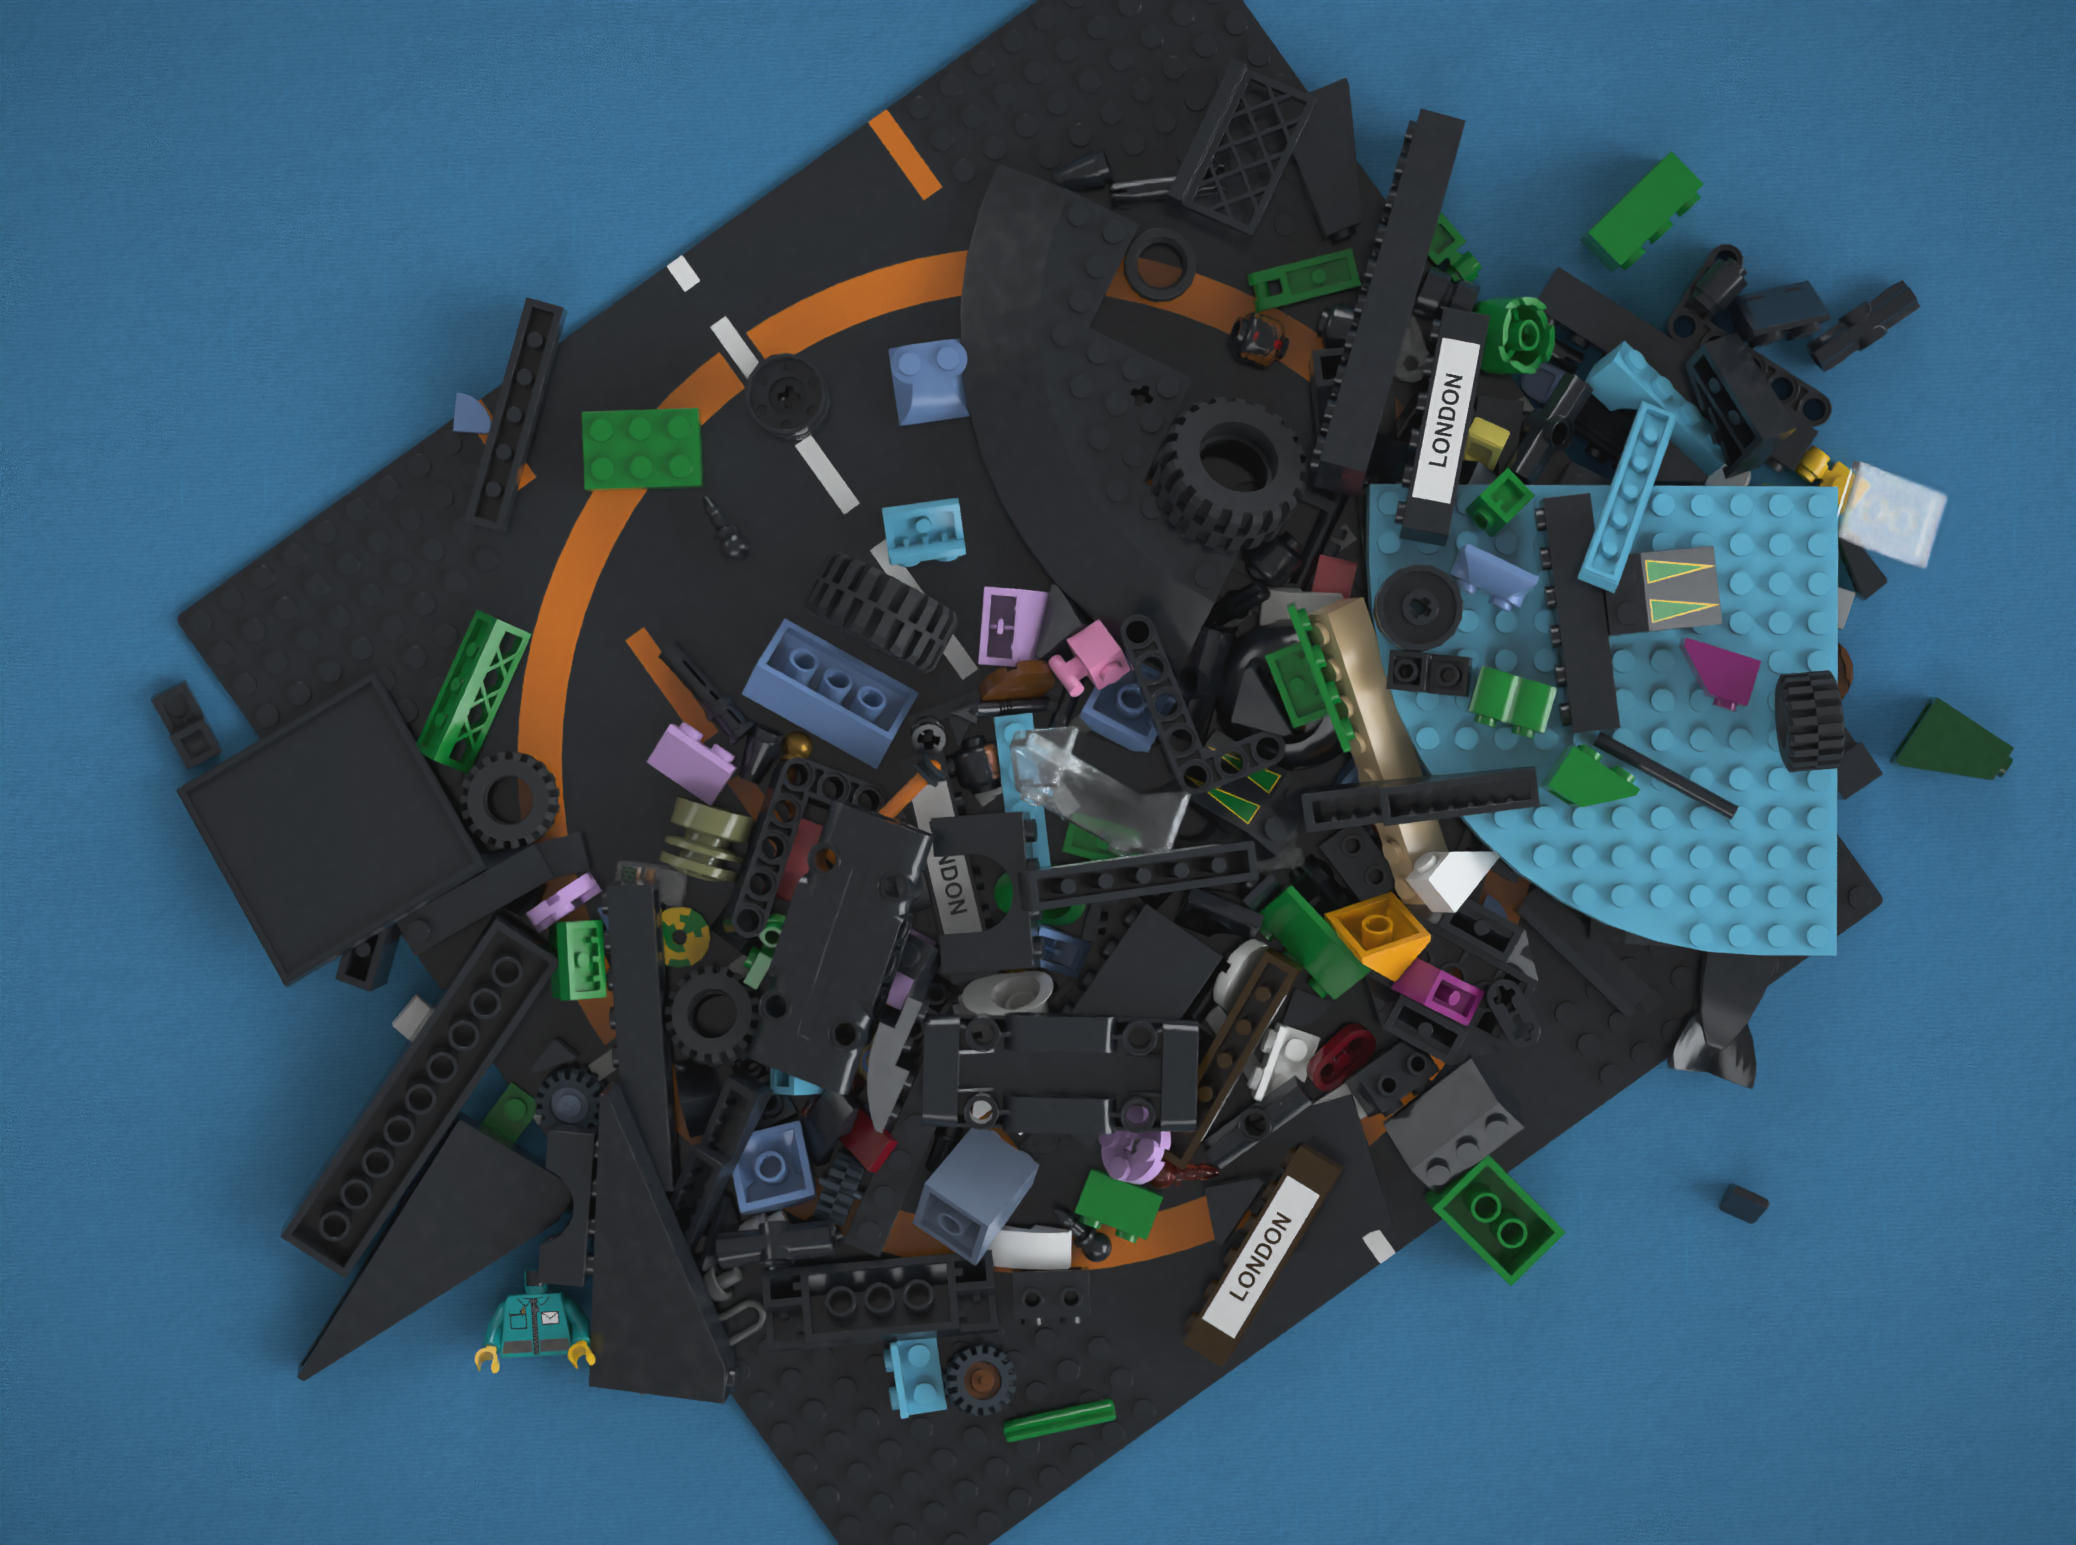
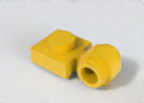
M1812 445L1805 452L1794 472L1809 483H1812L1815 479L1820 480L1821 482L1817 487H1838V505L1842 506L1840 514L1846 515L1869 484L1840 461H1837L1828 470L1829 456Z

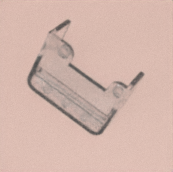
M1074 726L1024 730L1014 733L1009 749L1015 789L1021 794L1020 799L1034 806L1045 807L1109 844L1108 849L1120 856H1130L1131 853L1169 852L1171 850L1190 799V794L1186 792L1140 795L1070 754L1079 729Z

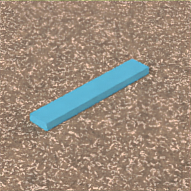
M1641 401L1577 579L1612 593L1615 592L1678 417L1677 414Z

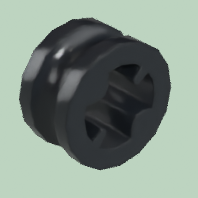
M923 716L912 724L910 730L912 746L917 752L923 755H934L943 749L946 736L941 720L933 716ZM931 729L934 736H932V741L926 742L923 739V735H925L924 730Z

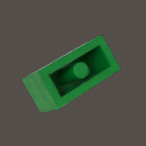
M1090 1166L1074 1207V1212L1081 1215L1079 1218L1080 1222L1097 1229L1101 1228L1102 1223L1116 1228V1236L1136 1243L1138 1237L1147 1240L1163 1195L1138 1184L1113 1179L1109 1173Z

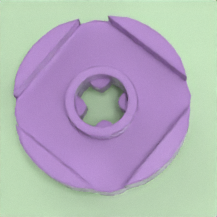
M588 872L531 909L526 915L538 933H540L599 894L602 890L591 873Z
M1134 1105L1129 1107L1126 1116L1133 1123H1141L1146 1120L1149 1111L1145 1107ZM1116 1131L1114 1134L1100 1135L1098 1140L1102 1145V1160L1110 1177L1122 1182L1139 1185L1152 1180L1159 1174L1165 1164L1161 1159L1164 1149L1170 1150V1132L1146 1131L1136 1134L1129 1131ZM1136 1138H1140V1142L1136 1145V1152L1134 1153L1132 1151L1133 1142Z

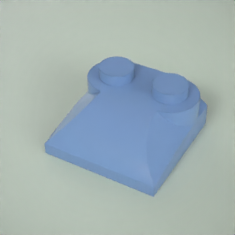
M960 339L926 342L888 349L899 426L969 417L963 371L966 368L968 358L966 350L960 344Z
M1469 543L1460 548L1449 574L1455 579L1454 582L1460 590L1474 595L1476 590L1491 596L1488 603L1506 612H1510L1512 606L1520 609L1526 595L1539 580L1538 576Z
M1144 663L1141 664V673L1147 679H1157L1162 675L1161 672ZM1132 670L1124 674L1117 682L1109 684L1099 691L1094 687L1081 711L1080 718L1092 731L1131 751L1149 752L1155 742L1157 733ZM1167 695L1158 697L1155 701L1157 712L1168 716L1175 700Z
M801 1121L753 1131L732 1174L740 1213L742 1215L763 1214L801 1205L817 1198L816 1180L812 1173Z

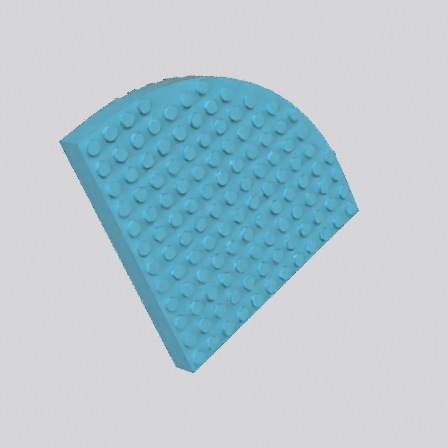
M1369 484L1366 487L1369 615L1377 636L1381 663L1386 679L1390 650H1403L1389 644L1378 631L1373 616L1374 597L1382 582L1394 572L1414 564L1434 566L1449 575L1460 548L1469 543L1539 577L1537 584L1526 595L1520 609L1512 606L1510 612L1501 610L1488 603L1491 596L1476 590L1475 594L1471 595L1459 589L1463 600L1462 620L1455 634L1441 646L1422 652L1473 658L1469 697L1390 690L1396 711L1415 750L1417 759L1429 776L1535 766L1540 806L1460 816L1472 833L1486 847L1495 852L1512 870L1557 901L1605 925L1652 941L1707 952L1748 955L1837 956V768L1789 772L1782 761L1777 740L1775 689L1781 674L1825 670L1832 672L1838 684V487L1653 486L1629 554L1714 546L1722 624L1609 637L1620 727L1569 734L1568 726L1562 727L1560 721L1559 703H1565L1563 687L1557 688L1555 682L1554 664H1560L1558 648L1552 649L1550 643L1549 625H1555L1553 609L1547 610L1545 604L1544 586H1550L1548 570L1542 571L1540 565L1539 548L1545 547L1543 531L1537 532L1534 509L1540 508L1539 501L1543 498L1590 493L1594 526L1596 527L1610 485H1525L1535 497L1493 537L1479 529L1465 511L1489 485H1458L1446 547L1399 538L1402 525L1394 524L1398 501L1406 502L1409 488L1401 487L1402 484ZM1413 602L1410 605L1413 607L1410 611L1413 616L1417 617L1423 614L1424 606L1422 603ZM1687 637L1761 661L1748 706H1737L1735 712L1712 705L1714 698L1704 695L1679 648L1682 638ZM1481 666L1557 688L1544 734L1535 732L1534 739L1511 733L1512 725L1497 721L1496 728L1473 722L1475 714L1468 713L1467 709ZM1599 732L1612 737L1736 804L1739 807L1731 820L1593 746ZM1585 744L1603 756L1599 762L1607 768L1617 765L1636 778L1632 784L1640 788V791L1636 796L1586 807L1572 808L1541 788L1540 785L1565 747H1577V745Z

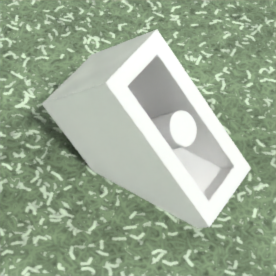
M1427 852L1416 860L1413 871L1405 880L1432 912L1455 913L1499 859V856L1495 852Z

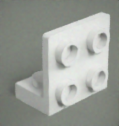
M1276 1022L1274 1029L1268 1028L1260 1045L1262 1052H1265L1261 1066L1253 1065L1247 1081V1086L1252 1089L1250 1093L1252 1097L1262 1101L1266 1095L1294 1075L1305 1083L1307 1065L1315 1055L1320 1037Z

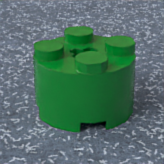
M1533 297L1490 298L1475 304L1472 312L1490 316L1480 368L1489 374H1534L1542 362H1548L1555 346L1554 324L1548 325L1547 317L1543 311L1547 309L1546 305Z

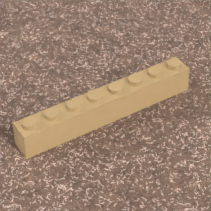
M1364 598L1340 599L1308 614L1313 630L1309 631L1310 638L1315 645H1320L1327 662V666L1321 668L1328 682L1334 680L1342 702L1336 704L1341 719L1348 716L1356 736L1355 739L1350 740L1352 745L1350 752L1358 770L1359 782L1422 777L1423 774L1415 750L1398 716L1390 689H1386L1387 679L1381 663L1377 636ZM1438 819L1384 826L1383 823L1375 824L1383 845L1384 857L1389 862L1395 880V890L1402 903L1425 905L1424 901L1405 879L1413 871L1416 860L1427 852H1448Z

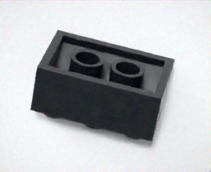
M1471 1054L1383 1121L1385 1129L1410 1170L1435 1194H1438L1524 1128L1521 1102Z

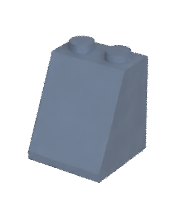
M971 1128L924 1184L913 1224L976 1266L1033 1185L1039 1164L1028 1153L1017 1150L1002 1140L995 1131Z

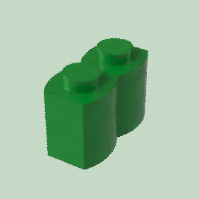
M1481 666L1467 712L1475 714L1473 722L1496 728L1497 721L1512 725L1511 733L1534 739L1535 732L1540 734L1545 732L1557 688Z

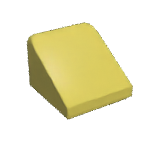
M1475 417L1468 431L1463 460L1479 461L1493 471L1510 432L1484 419Z

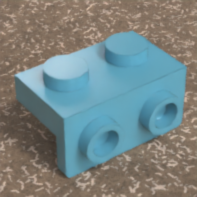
M959 498L882 508L890 565L898 564L901 567H911L919 564L920 561L933 559L947 562L966 554Z

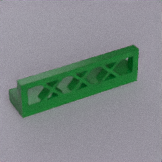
M476 610L417 741L423 755L469 774L532 635L531 633L480 610ZM505 631L516 635L510 651L501 655L499 645ZM496 668L498 674L497 681L494 686L485 690L483 680L487 672ZM480 703L482 714L479 721L469 725L467 718L469 711ZM464 739L466 749L460 762L449 758L455 743Z

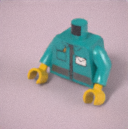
M538 1269L524 1270L525 1292L512 1293L498 1305L487 1326L482 1349L474 1357L476 1368L480 1372L482 1363L486 1360H492V1373H497L500 1369L497 1356L499 1353H501V1358L567 1355L575 1369H578V1358L586 1355V1360L591 1366L595 1363L596 1359L589 1348L591 1344L590 1320L576 1299L568 1297L566 1290L548 1291L547 1283H537Z

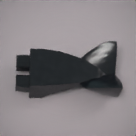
M1703 951L1700 1010L1686 1024L1668 1057V1068L1708 1072L1740 1086L1753 1089L1757 1063L1748 1021L1765 993L1778 955H1748Z

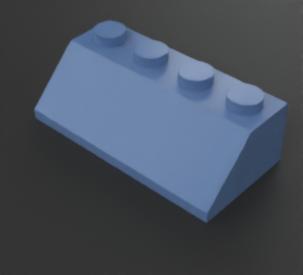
M784 619L756 664L742 695L877 769L919 693L793 622Z

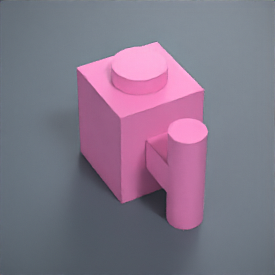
M1099 619L1067 639L1074 655L1072 660L1066 663L1061 655H1055L1048 662L1050 668L1072 697H1077L1084 691V686L1079 680L1085 676H1088L1099 691L1107 685L1117 682L1124 674L1131 671L1122 649Z

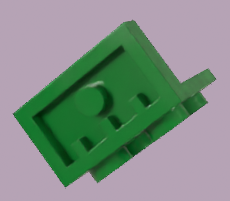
M603 920L557 921L549 926V945L558 950L559 962L558 967L551 975L552 997L561 998V1001L607 997Z

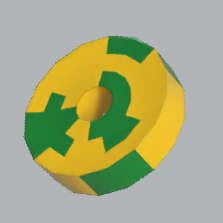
M683 906L668 908L662 912L665 964L682 968L692 966L701 960L709 949L711 940L709 924L703 915L693 908ZM676 930H683L687 934V940L684 944H677L673 940V933Z

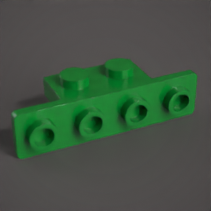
M1295 602L1287 604V610L1299 641L1265 654V658L1293 728L1329 715L1343 752L1346 753L1352 750L1350 740L1356 738L1348 716L1341 719L1336 704L1342 702L1334 680L1326 682L1321 668L1327 666V662L1320 645L1312 646L1307 632L1313 630L1305 607L1298 610Z

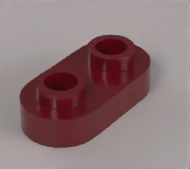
M1361 1024L1345 1026L1310 1059L1306 1070L1309 1080L1322 1091L1335 1090L1344 1083L1343 1079L1362 1066L1373 1055L1376 1048L1375 1037Z

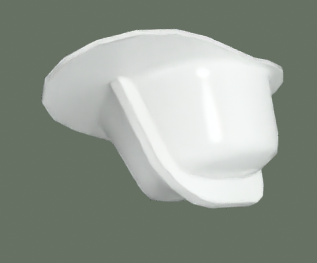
M1037 970L996 974L972 981L964 988L961 997L963 1006L974 1014L987 1013L1005 1016V1013L1009 1012L1049 1013L1047 999L1052 994L1054 985L1052 978L1047 973Z

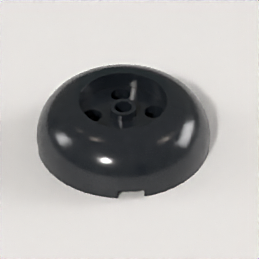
M1291 619L1276 620L1275 623L1263 625L1256 629L1254 627L1232 644L1229 658L1223 671L1225 678L1224 695L1220 701L1216 702L1215 708L1224 732L1236 742L1263 732V730L1231 722L1244 670L1249 660L1257 656L1279 692L1276 683L1271 678V670L1265 654L1299 641ZM1308 631L1307 634H1308V636H1309V639H1310V641H1311L1312 646H1314L1315 644H1314L1313 641L1311 640L1310 634H1309V631ZM1329 715L1305 724V731H1297L1293 728L1290 734L1281 736L1285 742L1286 749L1283 758L1277 765L1285 770H1306L1323 765L1340 755L1343 749ZM1264 739L1257 743V754L1268 760L1277 756V746L1273 741Z

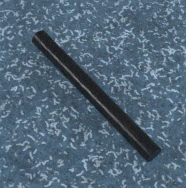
M1599 732L1593 746L1731 820L1737 812L1739 806L1612 737L1602 732Z

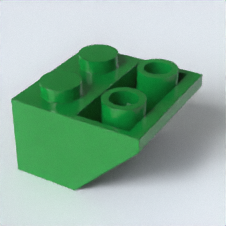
M1585 744L1577 745V747H1565L1540 785L1541 788L1572 808L1636 796L1640 791V788L1632 784L1636 779L1632 774L1617 765L1607 768L1599 762L1603 756Z

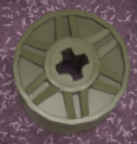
M677 797L670 821L686 829L684 837L666 836L665 842L681 847L679 854L662 851L659 860L668 863L677 869L678 872L712 882H736L739 872L725 868V860L742 864L744 857L729 850L731 842L749 843L755 819L705 803Z

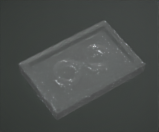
M1853 461L1838 510V538L1916 568L1925 569L1947 495L1863 462Z

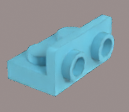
M937 1338L889 1342L890 1349H883L886 1372L894 1371L896 1387H889L892 1411L900 1410L901 1419L909 1418V1415L946 1410L947 1404L943 1389L944 1384Z

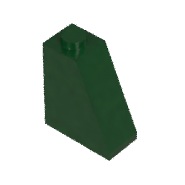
M1932 697L1889 762L1900 767L1994 780L1996 775L2001 778L2011 766L2013 758L2010 757V754L2014 747L1938 697Z

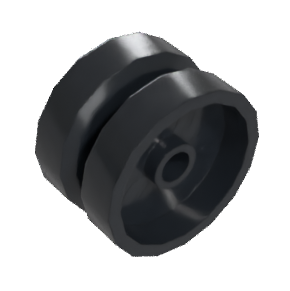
M1414 564L1397 570L1382 582L1374 597L1373 616L1378 631L1389 644L1403 651L1423 652L1441 646L1455 634L1462 620L1463 600L1459 587L1447 573L1431 565ZM1413 602L1422 603L1424 606L1423 614L1417 617L1413 616L1410 613L1413 607L1410 605Z

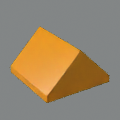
M1392 891L1324 914V920L1363 965L1394 982L1400 978L1431 940V934Z

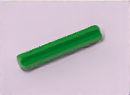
M1106 1399L1008 1420L1003 1423V1431L1006 1441L1014 1442L1113 1421L1116 1419V1412L1113 1401Z

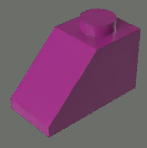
M1687 637L1682 638L1679 648L1704 695L1714 698L1712 705L1735 712L1737 706H1748L1761 661Z
M1418 958L1411 963L1391 988L1467 1027L1485 993Z

